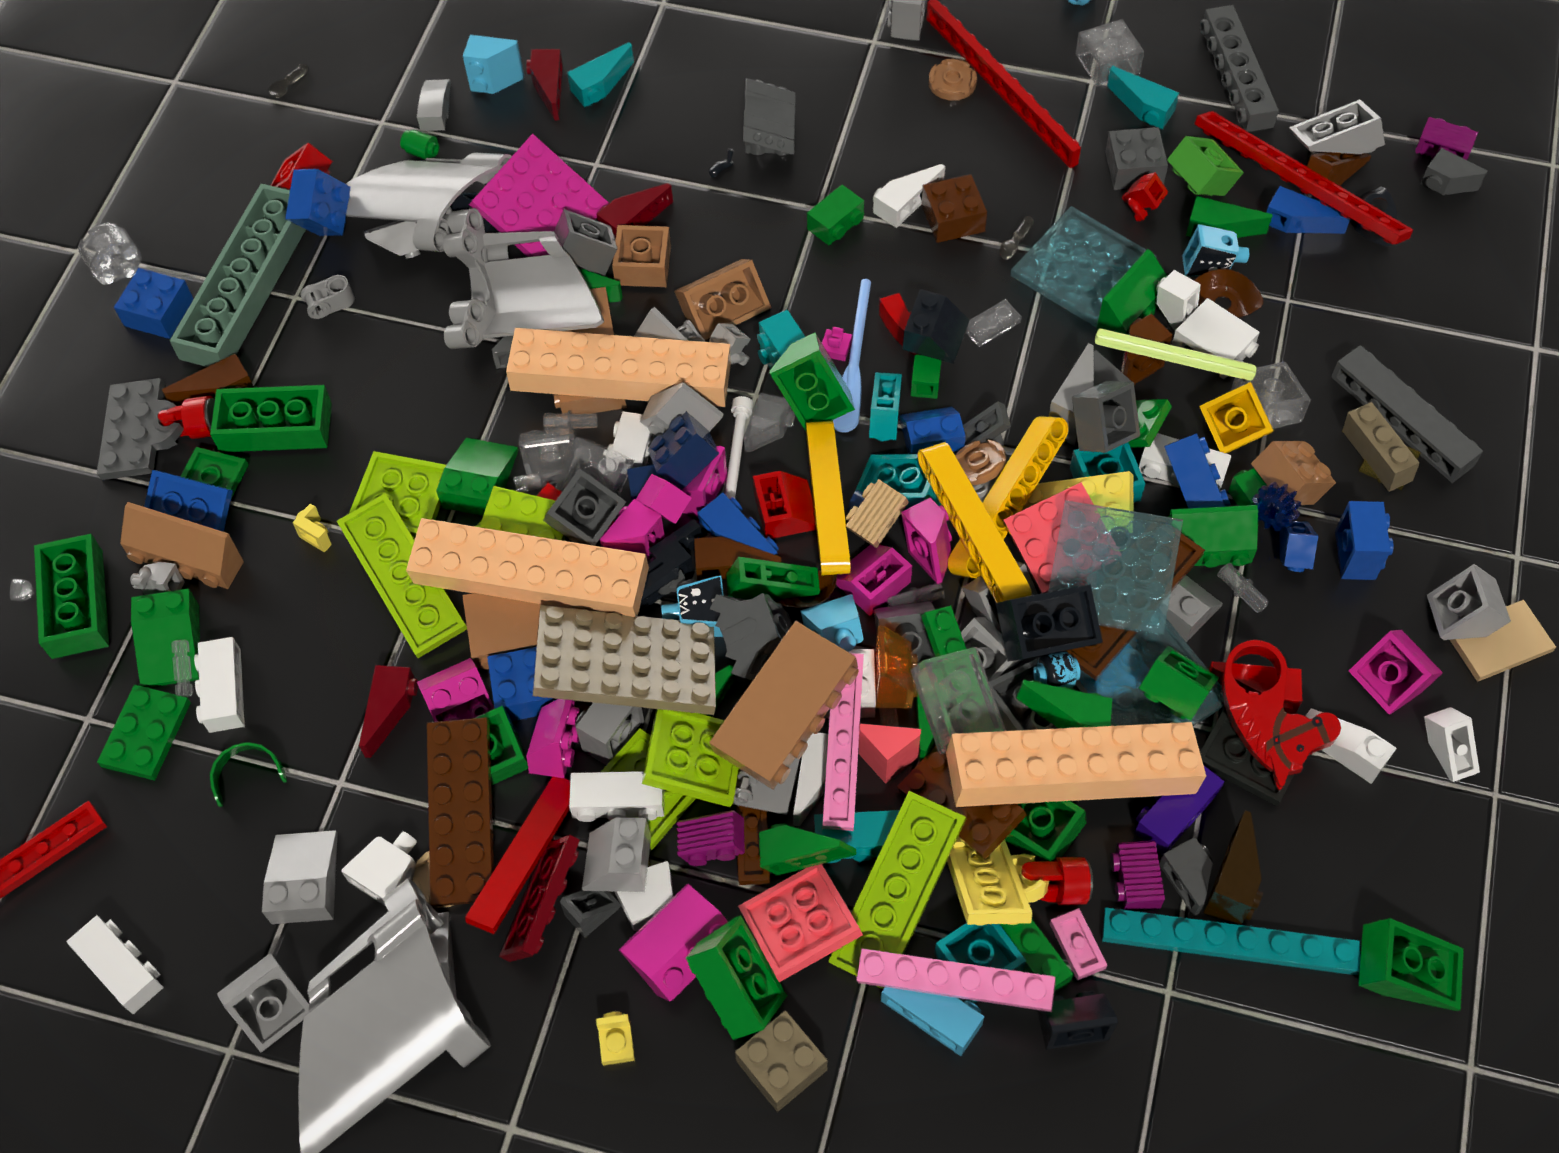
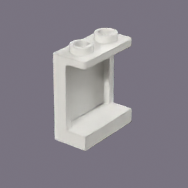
M1207 298L1176 329L1172 345L1181 348L1188 345L1198 352L1243 362L1246 356L1250 358L1256 352L1259 346L1256 342L1260 332ZM1224 374L1219 375V377H1221L1222 379H1225L1228 376Z

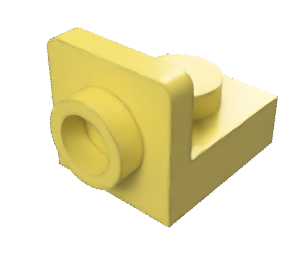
M309 504L297 514L293 525L301 539L325 553L332 545L327 534L328 530L320 523L321 518L316 506Z
M609 1012L604 1014L603 1018L596 1019L603 1066L635 1061L631 1022L628 1014L622 1015V1012Z

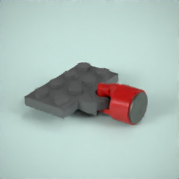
M161 378L110 385L97 469L98 477L101 480L152 474L156 450L169 449L177 445L175 441L181 436H189L191 439L211 437L210 432L215 399L211 396L189 398L183 401L182 406H176L168 400H163L164 393L162 389L165 388V383Z

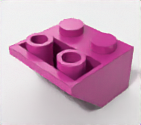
M634 499L628 507L625 506L621 509L617 520L604 532L600 538L601 547L646 554L648 561L650 559L649 548L665 538L662 515Z
M869 545L850 561L851 573L837 574L836 585L846 595L852 594L855 603L871 616L874 613V609L881 608L911 583L912 565L892 547L879 545L875 548Z
M471 658L417 682L434 722L474 719L494 710L480 674Z
M557 699L541 708L526 755L529 773L564 778L567 767H572L575 755L573 749L574 742L579 743L576 731L579 708L575 707L574 700Z

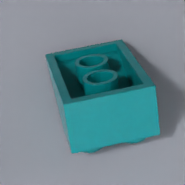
M917 454L870 455L856 490L864 492L870 483L875 484L880 479L908 499L909 503L904 510L930 497L938 506L941 505L919 465Z

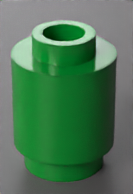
M414 129L411 131L406 130L402 134L400 146L406 153L425 160L426 158H433L438 154L439 143L435 136Z

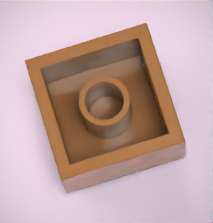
M618 225L615 241L617 251L612 264L614 280L620 281L621 286L667 287L671 252L669 227Z
M1272 441L1251 463L1282 506L1314 505L1336 484L1331 476L1330 469L1318 460L1314 454L1315 450L1305 441Z

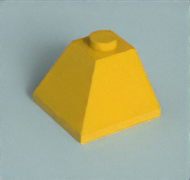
M1251 382L1200 406L1218 449L1222 453H1229L1274 432Z

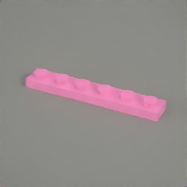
M851 653L857 659L858 675L851 685L846 684L841 691L842 697L838 705L833 710L830 709L822 829L853 831L864 654Z
M862 949L857 976V982L861 984L1052 1012L1056 981L1053 976Z

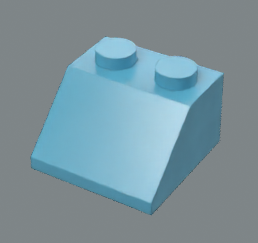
M470 35L463 54V60L471 91L495 94L524 78L517 40Z

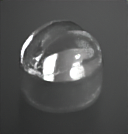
M17 578L12 580L10 586L11 601H27L32 597L34 589L29 581Z

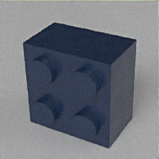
M687 411L682 416L676 417L671 422L669 429L662 436L655 437L648 448L656 472L681 491L720 454L710 432Z

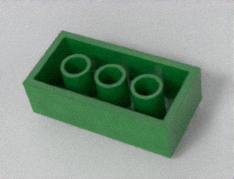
M325 385L216 389L210 435L219 452L328 448L332 402Z
M86 534L34 545L38 638L40 646L51 659L109 647L103 550L93 535Z

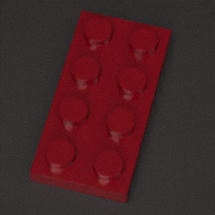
M567 835L550 842L537 863L500 953V958L509 962L534 956L542 947L544 941L542 933L545 926L554 917L556 908L553 906L557 896L562 894L567 885V879L565 878L567 871L577 860L579 851L576 849L580 842L579 839Z

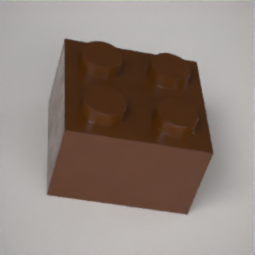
M971 174L923 185L921 206L936 243L985 232L987 210Z

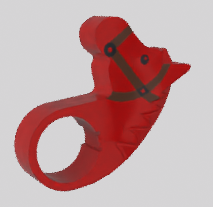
M1250 640L1237 645L1227 658L1222 677L1223 702L1235 732L1251 755L1272 772L1276 788L1281 790L1288 775L1301 773L1302 765L1309 755L1334 744L1340 734L1341 724L1338 718L1331 713H1320L1312 719L1300 714L1286 713L1283 708L1288 671L1286 660L1283 654L1272 644L1261 640ZM1257 654L1271 661L1277 671V684L1271 689L1261 692L1260 695H1258V692L1249 691V693H1246V689L1242 688L1235 681L1232 674V664L1244 655Z

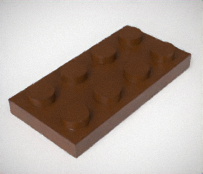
M937 744L897 788L905 796L911 791L965 816L966 821L958 839L986 860L1027 815L1024 809L1017 804L956 807L946 756L947 750Z

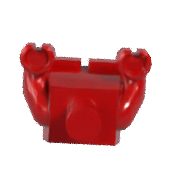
M1155 172L1144 175L1135 181L1129 190L1123 194V201L1128 203L1134 211L1136 221H1144L1148 215V212L1144 209L1149 207L1151 210L1157 209L1162 199L1167 195L1168 190Z

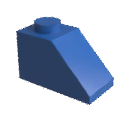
M1280 519V560L1283 566L1295 572H1303L1304 568L1313 569L1318 542L1317 533L1309 522Z

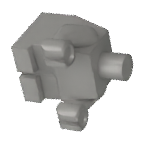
M718 323L710 336L709 342L730 344L731 364L738 363L745 366L748 362L749 357L742 350L745 345H748L750 338L743 332H740L733 324Z
M166 562L144 565L139 570V574L133 573L130 578L131 585H134L133 588L141 589L145 595L181 590L185 583L176 564Z

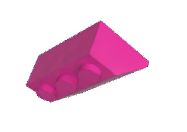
M686 884L619 951L657 996L671 1002L696 977L690 970L686 960L687 955L699 941L728 923V921L717 908L689 884Z

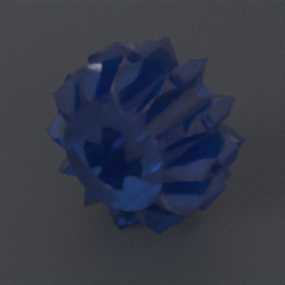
M1272 482L1269 487L1263 485L1258 489L1259 494H1255L1252 497L1254 505L1258 506V522L1264 521V529H1269L1271 526H1273L1275 531H1280L1283 526L1289 528L1293 524V520L1300 516V512L1297 509L1301 506V501L1293 499L1297 495V491L1289 493L1287 491L1288 484H1283L1280 488L1277 482Z

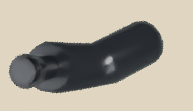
M728 149L727 160L716 162L709 170L711 177H717L721 171L733 165L734 162L731 161L734 153L733 149Z

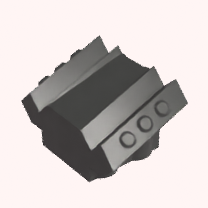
M746 78L743 126L745 153L762 155L764 153L794 155L796 92L789 91L785 87H776L771 83L765 84L761 80L755 81Z
M764 593L750 600L716 594L710 607L711 610L721 613L715 626L719 627L722 632L727 649L725 656L736 660L731 673L754 680L792 626L788 611L780 603L777 604L768 594Z

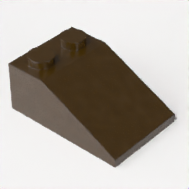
M1246 810L1232 834L1203 912L1221 921L1235 925H1241L1244 919H1251L1263 895V892L1258 890L1262 878L1251 812Z

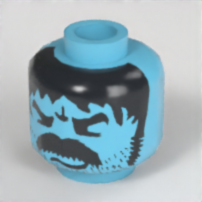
M1055 652L1042 655L1038 659L1037 666L1033 669V675L1036 681H1040L1043 684L1072 689L1076 681L1080 679V666L1077 659L1068 652Z

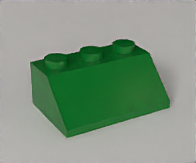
M1149 249L1143 253L1103 298L1096 332L1098 329H1105L1128 335L1129 327L1136 319H1143L1151 313L1154 315L1155 309L1158 307L1156 304V287L1163 277L1166 278L1167 275L1153 252Z
M816 332L792 343L769 371L805 431L806 422L832 421L855 410L851 392Z
M1257 505L1171 509L1167 524L1205 549L1204 555L1194 566L1212 568L1219 565L1233 564L1235 566H1243L1252 563L1257 551L1258 541Z
M741 915L699 941L686 957L690 970L697 977L707 999L712 1003L722 1025L727 1029L733 1040L764 1030L787 997Z

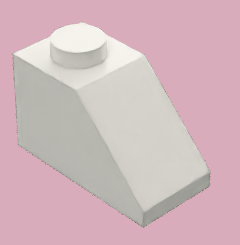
M1175 270L1166 278L1163 277L1156 287V304L1174 331L1198 308L1201 284Z
M1452 707L1424 716L1428 743L1448 778L1455 782L1480 773L1472 719Z

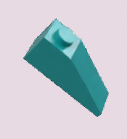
M628 42L567 72L570 90L584 107L605 98L634 63L631 43Z
M1115 66L1110 68L1107 87L1141 121L1163 129L1176 109L1179 92Z
M875 372L869 438H876L879 441L896 440L902 374Z

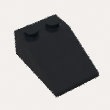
M1091 584L996 603L1008 662L1103 643Z

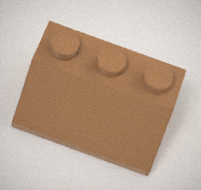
M749 259L738 260L674 291L685 317L692 322L704 340L710 338L718 323L733 324L735 326L771 308L754 263Z

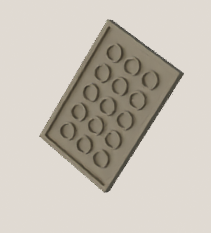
M540 605L532 696L714 715L716 708L714 627H708L701 622L685 624L673 619L636 616L635 618L617 613Z

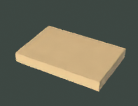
M1524 600L1506 606L1511 622L1489 636L1450 640L1477 682L1555 650V644Z

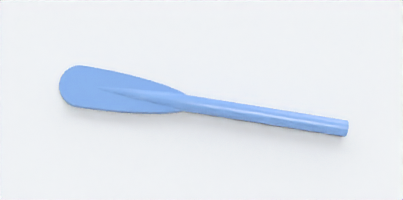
M869 279L861 280L849 364L842 377L851 392L855 410L833 420L834 429L838 432L852 431L859 423L861 407V373L859 362L871 287Z

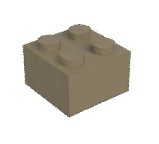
M786 1010L769 1023L764 1030L758 1032L735 1051L736 1062L777 1112L827 1071V1059Z

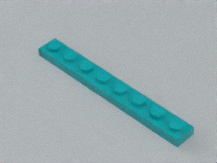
M1105 908L1102 942L1358 975L1360 972V941L1113 908Z

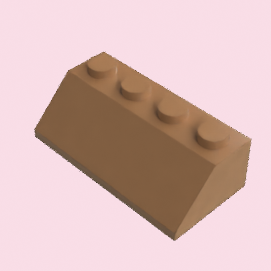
M127 502L125 505L120 544L131 561L138 564L143 562L148 564L157 562L175 563L179 573L185 579L192 580V578H195L213 588L220 586L229 589L244 561L228 533Z

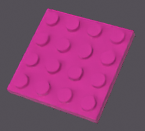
M532 134L469 205L472 208L478 209L481 216L500 233L554 231L564 209L595 220L599 210L603 206H607L609 202ZM540 241L514 244L527 257L549 255Z

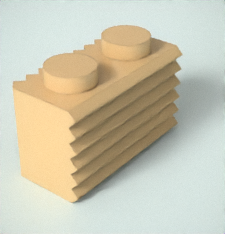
M880 479L875 484L870 483L862 494V497L865 499L859 508L854 506L846 517L848 521L846 527L875 548L879 546L909 503L904 495Z

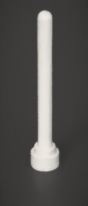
M743 396L735 397L732 400L731 407L735 424L725 495L729 499L736 496L745 424L749 416L752 415L754 405L753 400Z

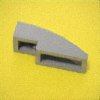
M450 79L426 80L424 82L417 112L420 131L445 130L446 119H448Z

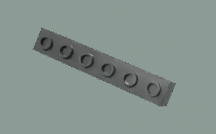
M1234 5L1205 9L1204 18L1200 21V31L1202 35H1205L1208 50L1214 56L1215 67L1219 69L1222 75V84L1224 87H1227L1230 103L1234 105L1237 111L1238 122L1242 123L1244 130L1247 132L1274 128L1279 109Z

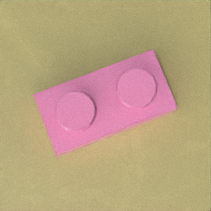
M1080 909L1051 919L1050 926L1077 981L1107 968V963Z

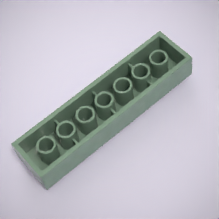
M260 184L170 339V343L179 360L208 367L233 354H237L306 230L285 219L290 190Z

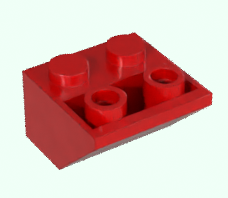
M783 471L753 476L754 496L765 539L767 537L774 539L816 530L814 502L808 480Z

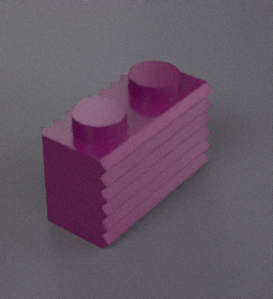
M1429 117L1415 152L1434 158L1443 148L1467 160L1478 132L1466 126L1448 123L1441 118Z
M734 810L677 822V854L688 862L689 865L703 866L711 859L730 861L735 858V855L738 856L745 853L744 818Z
M1156 841L1118 843L1115 853H1111L1110 857L1112 871H1118L1119 882L1115 883L1117 901H1122L1123 910L1133 911L1161 908L1165 895Z

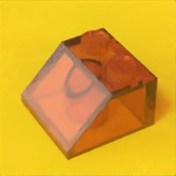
M878 626L874 654L876 708H912L913 697H918L919 681L918 679H913V672H917V654H912V644L910 641L885 626Z

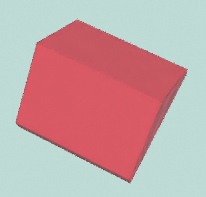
M860 724L858 754L886 784L918 759L921 729Z

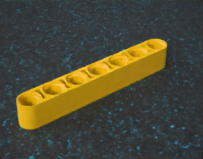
M1045 416L1036 417L982 502L1003 540L1008 533L1004 519L1022 511L1066 439L1068 424L1065 419ZM960 539L948 558V569L954 575L978 578L981 574Z
M833 420L806 422L821 575L850 574V555Z
M943 442L919 450L917 457L924 475L941 505L947 511L952 525L996 603L1032 596L1031 588L948 443Z

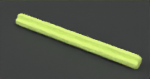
M1098 329L1095 336V343L1097 345L1249 381L1253 380L1256 375V366L1245 362L1105 329Z

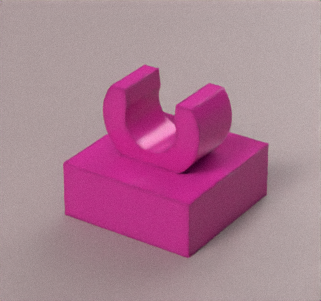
M838 327L826 330L822 344L830 358L846 361L852 342V334L844 333V329Z

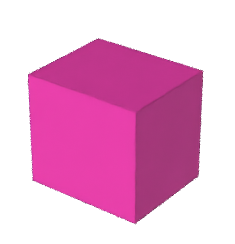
M651 474L636 498L637 501L674 524L677 523L692 497L667 480Z

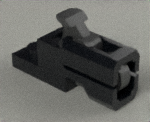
M692 519L649 548L650 559L647 561L649 570L639 612H642L666 594L677 592L676 588L694 582L692 579L685 580V576L693 571L692 557L687 550L695 549L694 538H702L701 526L695 519Z

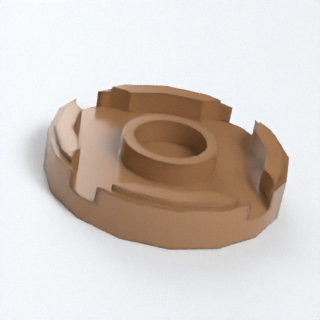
M943 60L941 64L934 65L929 73V87L935 95L942 99L961 100L967 98L974 92L977 85L976 71L970 68V64L962 60Z
M987 440V443L974 441L964 446L955 455L972 485L983 484L996 478L1007 464V455L1003 447L994 440Z

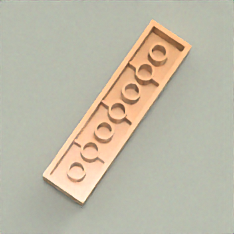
M515 328L506 374L510 391L649 401L652 395L684 382L713 406L725 407L731 366L730 344Z
M424 518L420 520L406 568L413 584L562 608L617 613L635 618L638 616L649 570L646 554Z
M1192 722L958 733L951 735L946 751L956 807L1196 794L1206 777Z

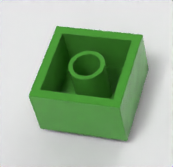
M1185 136L1167 159L1173 166V172L1179 177L1184 178L1188 183V188L1197 195L1225 196L1244 173L1213 139Z

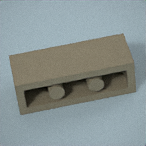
M1370 402L1348 412L1342 432L1388 492L1412 482L1419 466V461L1375 405Z

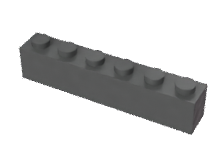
M1360 345L1337 362L1331 377L1362 405L1372 402L1397 435L1451 483H1454L1476 465L1483 450L1473 440H1470L1458 430L1455 424L1443 417L1434 406L1422 399L1413 388L1400 380L1392 370L1386 368L1372 353Z

